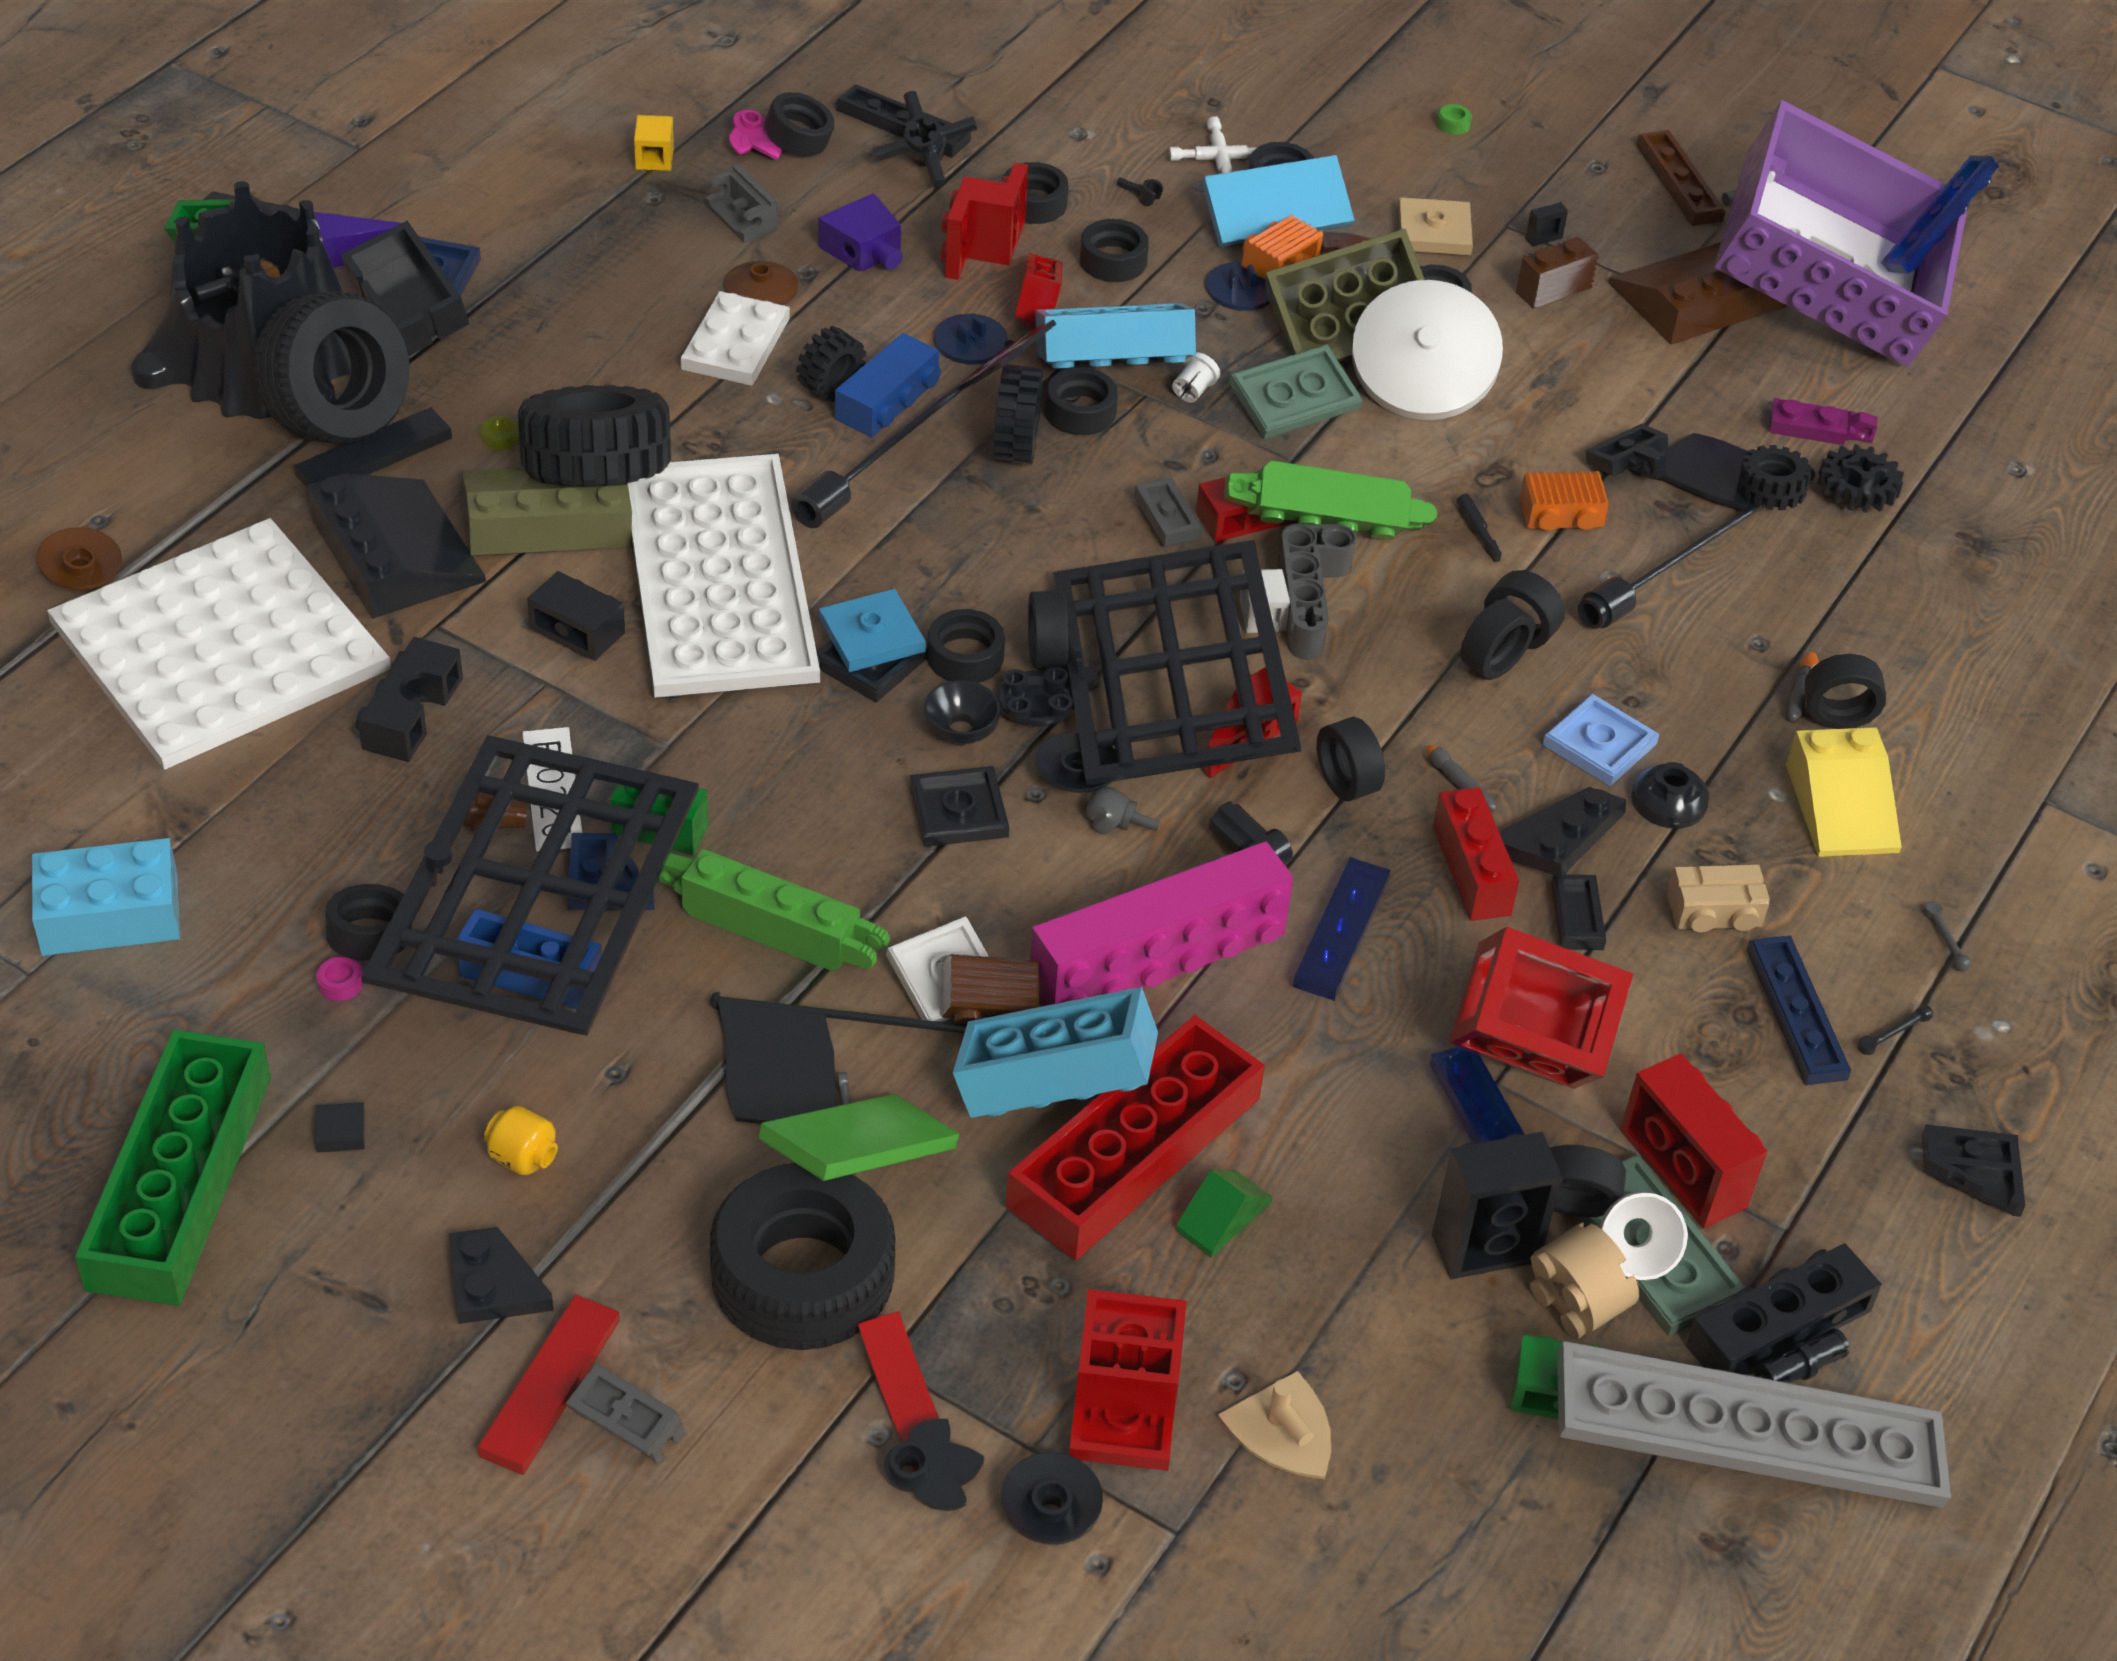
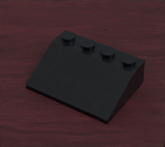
M343 473L307 485L312 521L372 619L486 582L485 574L474 557L470 555L469 549L424 480Z

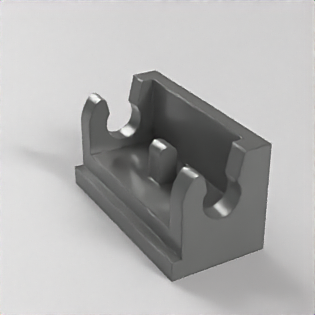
M739 164L732 166L731 170L713 176L708 181L712 187H718L720 184H723V188L719 192L705 197L706 206L743 243L777 230V200Z
M597 1363L566 1402L567 1407L575 1411L577 1415L598 1425L642 1452L657 1464L664 1461L662 1449L667 1440L670 1439L678 1444L686 1434L675 1410Z

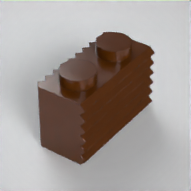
M1575 237L1563 241V244L1558 243L1557 246L1552 245L1551 248L1539 249L1534 254L1523 255L1516 293L1533 309L1593 287L1592 282H1594L1595 265L1598 264L1596 260L1599 259L1598 254L1581 238Z
M950 954L942 964V1017L953 1018L956 1024L967 1025L968 1021L1040 1007L1038 960Z

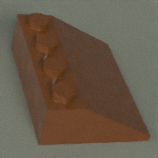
M1721 242L1609 277L1608 282L1670 345L1787 307V305L1715 269L1714 266Z

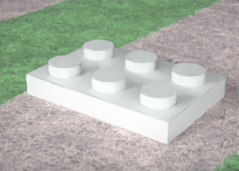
M720 291L681 357V370L753 386L790 319V307Z

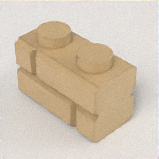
M1760 865L1673 868L1667 888V898L1670 909L1673 911L1672 916L1676 930L1693 929L1696 932H1707L1718 928H1735L1739 931H1748L1755 927H1762L1770 898L1766 885L1763 884L1764 878Z

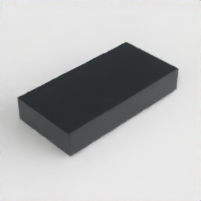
M1565 874L1562 878L1553 875L1551 888L1560 946L1572 950H1604L1606 934L1596 875Z

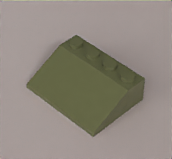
M1402 229L1266 272L1265 292L1275 320L1292 355L1328 344L1339 362L1352 358L1353 336L1356 325L1363 311L1376 297L1399 284L1425 279L1407 231Z
M524 468L462 470L470 555L632 547V508L627 482L609 486L606 484L567 486L562 483L552 484L545 482L543 479H534L531 475L527 474Z

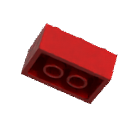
M1682 1053L1637 1072L1620 1127L1622 1134L1703 1229L1748 1208L1768 1152L1763 1146L1761 1139L1744 1125L1734 1113L1731 1105L1714 1091L1707 1083L1702 1072L1698 1068L1693 1067Z

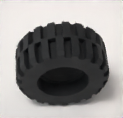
M583 385V387L570 386L559 390L551 389L525 399L517 412L521 466L528 475L537 480L543 479L547 483H562L567 486L618 485V483H632L642 478L654 477L655 473L660 474L671 461L669 405L657 392L652 393L648 389H636L632 386L619 387L616 385Z

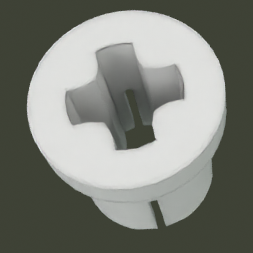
M1196 352V355H1189L1184 362V369L1173 382L1172 387L1175 394L1180 398L1189 386L1190 388L1181 399L1190 403L1195 402L1207 387L1213 386L1219 379V367L1212 358L1203 353Z

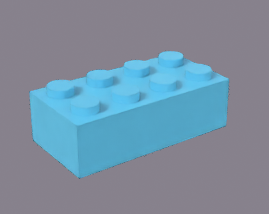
M1183 303L1035 310L1036 329L1051 320L1056 322L1053 328L1036 340L1037 355L1045 360L1047 364H1052V368L1074 367V361L1079 360L1089 362V366L1112 365L1111 359H1120L1126 361V364L1149 363V357H1157L1167 363L1185 362L1186 355H1196L1195 309Z
M1142 987L968 1021L953 1069V1075L970 1118L985 1115L995 1117L1011 1110L1026 1107L1042 1108L1053 1102L1073 1098L1084 1100L1099 1093L1115 1090L1131 1091L1148 1083L1158 1030Z

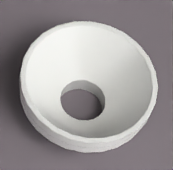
M1637 1192L1619 1198L1610 1205L1600 1223V1228L1611 1237L1625 1256L1626 1261L1620 1264V1267L1627 1277L1634 1274L1635 1279L1638 1280L1659 1278L1676 1267L1687 1247V1226L1682 1213L1668 1199L1654 1193ZM1642 1218L1648 1223L1649 1236L1643 1244L1629 1245L1624 1238V1228L1630 1220Z

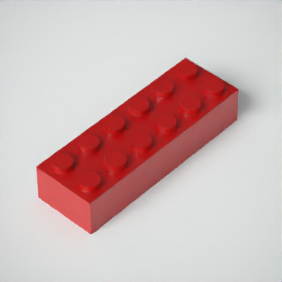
M1192 1016L1155 1048L1146 1085H1141L1131 1091L1115 1090L1101 1093L1008 1172L1006 1207L1077 1261L1260 1099L1265 1065L1198 1016Z

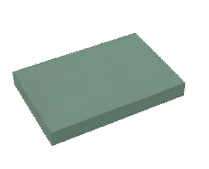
M1328 344L1233 373L1229 379V384L1263 439L1358 410L1363 403V399Z

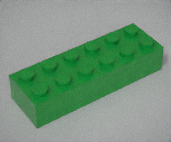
M172 1030L75 1255L85 1292L174 1306L181 1305L271 1080L264 1043Z

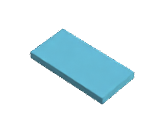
M1337 155L1205 176L1201 181L1219 248L1244 244L1251 234L1258 235L1265 231L1273 221L1280 222L1294 214L1295 219L1299 218L1301 222L1305 221L1306 225L1310 224L1312 228L1316 227L1317 231L1351 226L1355 221Z

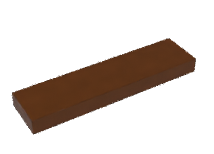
M1670 130L1639 134L1636 142L1637 147L1691 226L1724 221L1725 209Z

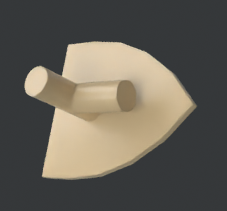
M1298 1371L1284 1379L1277 1380L1273 1385L1218 1414L1217 1417L1230 1434L1249 1453L1265 1463L1294 1475L1325 1480L1331 1457V1429L1323 1405Z

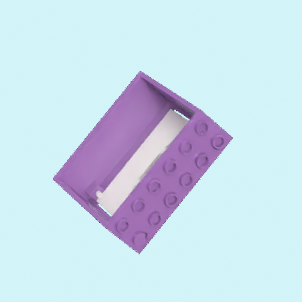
M1781 100L1746 153L1714 268L1884 356L1909 367L1948 314L1970 197Z

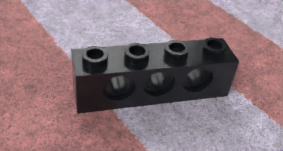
M1846 1243L1829 1251L1821 1249L1811 1255L1804 1264L1792 1270L1790 1268H1783L1776 1272L1768 1282L1754 1289L1751 1286L1745 1287L1737 1292L1730 1301L1716 1308L1711 1305L1702 1309L1692 1320V1328L1686 1347L1704 1368L1748 1376L1755 1372L1754 1367L1756 1364L1785 1352L1789 1344L1799 1340L1803 1342L1809 1341L1831 1328L1839 1329L1871 1312L1882 1284Z

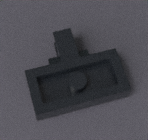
M1639 424L1586 450V464L1608 475L1621 474L1627 468L1629 470L1638 469L1643 477L1656 480L1667 474L1666 453L1661 451L1668 448V434L1644 424Z

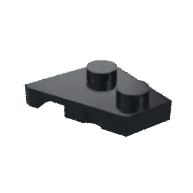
M1925 1125L1921 1135L1924 1172L2012 1216L2021 1217L2026 1205L2018 1135Z
M498 1227L449 1233L459 1324L554 1311L552 1293Z

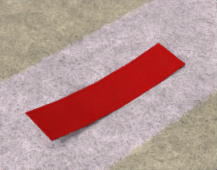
M896 1311L858 1323V1327L901 1442H906L912 1429L917 1424L926 1420L940 1418L917 1363L900 1312ZM912 1466L914 1472L918 1471L917 1468Z

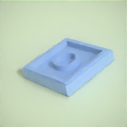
M1591 694L1545 734L1543 746L1608 786H1611L1657 745L1659 733L1596 695Z

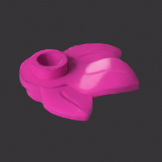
M754 110L737 112L732 122L734 129L729 134V143L734 151L741 155L754 148L772 159L778 160L782 148L777 146L768 137L764 129L765 118Z

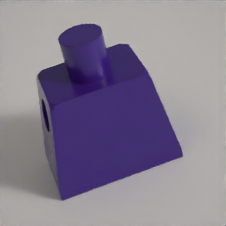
M872 193L818 217V247L857 271H865L880 263L887 269H894L900 264L903 257L901 252V226L880 199Z

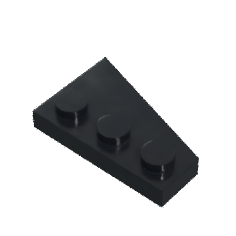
M1587 787L1499 831L1512 861L1562 878L1626 813V799L1601 789Z

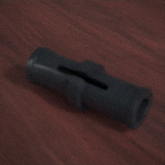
M1831 1328L1809 1341H1795L1786 1347V1351L1780 1355L1756 1364L1754 1370L1757 1373L1754 1375L1758 1378L1791 1383L1798 1379L1808 1380L1815 1377L1818 1370L1824 1366L1847 1357L1850 1352L1846 1349L1849 1348L1848 1340L1839 1329Z

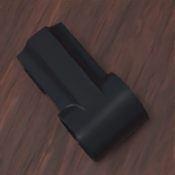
M1231 801L1219 806L1217 812L1210 818L1209 830L1233 853L1267 841L1284 865L1292 861L1293 851L1285 835L1274 828L1266 831L1239 804H1233Z

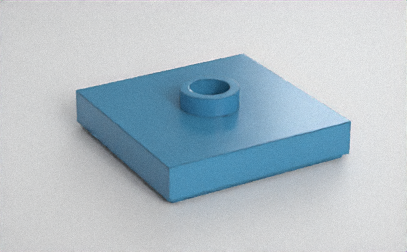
M896 589L819 608V619L849 672L926 652V641Z

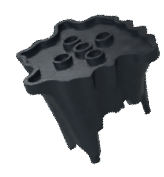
M239 181L234 184L235 198L227 208H215L199 213L196 236H194L191 230L189 217L183 216L176 219L177 239L168 309L146 347L132 361L131 370L134 383L138 387L157 389L173 384H185L191 387L190 396L192 402H216L221 406L224 417L250 416L263 419L269 418L271 415L268 413V409L265 408L259 396V391H257V382H255L254 357L257 341L266 321H269V317L275 313L278 307H281L283 303L289 302L290 299L298 295L314 292L343 293L327 255L319 224L314 214L313 202L310 200L300 201V213L296 208L284 204L275 211L269 210L263 203L251 195L249 183ZM264 258V260L272 262L274 266L278 265L280 276L277 278L268 276L261 266L260 259ZM244 259L245 269H240L238 295L227 297L225 294L200 302L198 301L194 292L195 286L219 279L216 267L234 264ZM333 331L318 346L313 365L316 385L329 403L336 401L335 389L331 381L351 374V361L347 347L342 339Z

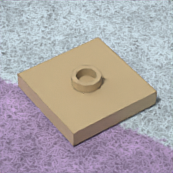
M1400 197L1398 206L1399 230L1406 229L1414 252L1455 255L1472 254L1473 238L1470 202Z

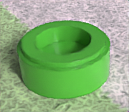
M1448 104L1439 109L1436 124L1445 133L1463 134L1470 129L1472 114L1464 106Z

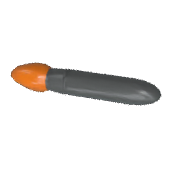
M1808 652L1799 664V672L1787 706V717L1790 721L1798 720L1804 710L1806 703L1805 678L1810 669L1818 663V657L1814 652Z

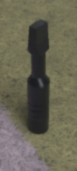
M1469 494L1460 495L1456 501L1473 532L1482 539L1486 552L1494 562H1499L1501 551L1496 540H1493L1490 536L1486 521Z

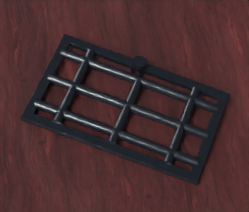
M1254 540L1053 572L1056 591H1063L1066 599L1068 617L1067 664L1087 786L1301 752V744ZM1242 559L1244 574L1229 576L1226 561ZM1204 564H1210L1212 579L1167 586L1165 571ZM1149 573L1150 589L1106 596L1103 581ZM1087 583L1090 598L1074 601L1072 586ZM1248 589L1259 637L1243 639L1233 591ZM1217 594L1226 642L1180 649L1171 601ZM1155 604L1163 652L1117 659L1109 611ZM1093 614L1112 728L1095 731L1089 691L1099 685V676L1095 668L1084 666L1077 623L1078 616ZM1263 654L1273 703L1257 705L1246 655ZM1230 658L1240 708L1193 716L1183 666ZM1167 668L1176 719L1128 726L1120 676ZM1277 719L1281 737L1264 739L1261 722ZM1244 725L1247 742L1199 750L1196 732ZM1179 735L1182 753L1134 760L1131 743ZM1115 746L1117 763L1100 765L1098 748Z
M487 735L433 840L425 846V855L361 976L362 983L588 1036L698 793L699 783ZM498 757L512 760L503 779L488 776ZM530 764L576 774L568 794L520 783ZM594 779L642 789L633 809L585 799ZM479 793L494 795L425 932L410 929L431 886L435 887L437 884V874H442L443 867L452 861L451 847ZM659 794L674 797L665 817L650 813ZM512 800L559 810L531 869L483 859ZM577 815L624 825L597 885L549 874ZM642 830L657 833L631 892L616 890L617 883ZM474 875L522 886L492 948L443 937ZM540 890L589 902L560 964L511 953ZM606 907L622 909L595 971L578 969ZM400 946L416 949L405 972L390 968ZM434 954L483 965L473 988L425 977L424 974ZM507 970L552 982L542 1003L538 1004L492 993L501 971ZM570 986L586 989L576 1012L560 1009Z

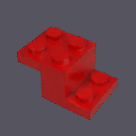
M1014 162L1010 175L1003 176L1002 183L964 176L959 190L953 189L950 199V211L944 212L941 224V232L947 233L940 254V261L946 263L945 278L959 280L967 258L1010 266L1025 225L1028 165Z
M1088 1289L1069 1456L1081 1461L1164 1471L1169 1470L1174 1414L1179 1386L1186 1300Z

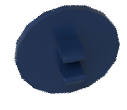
M1230 262L1219 265L1210 271L1206 279V290L1212 300L1221 306L1237 311H1253L1270 304L1265 292V280L1257 276L1252 264L1248 265L1247 270L1241 266L1242 262Z
M959 314L949 317L938 325L934 333L935 347L940 350L942 356L953 362L967 365L986 363L1005 347V342L1008 340L1007 332L999 322L988 316L978 314Z

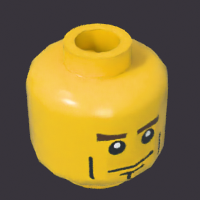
M514 1106L497 1112L490 1120L484 1134L490 1158L519 1175L527 1176L535 1173L539 1168L544 1169L548 1167L554 1160L558 1150V1145L555 1143L556 1131L553 1123L521 1106Z

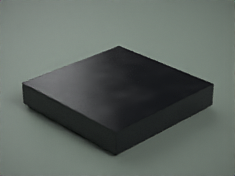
M831 640L817 651L820 671L875 703L928 657V648H926V652L849 672Z
M994 766L910 775V788L924 847L1009 837V823Z

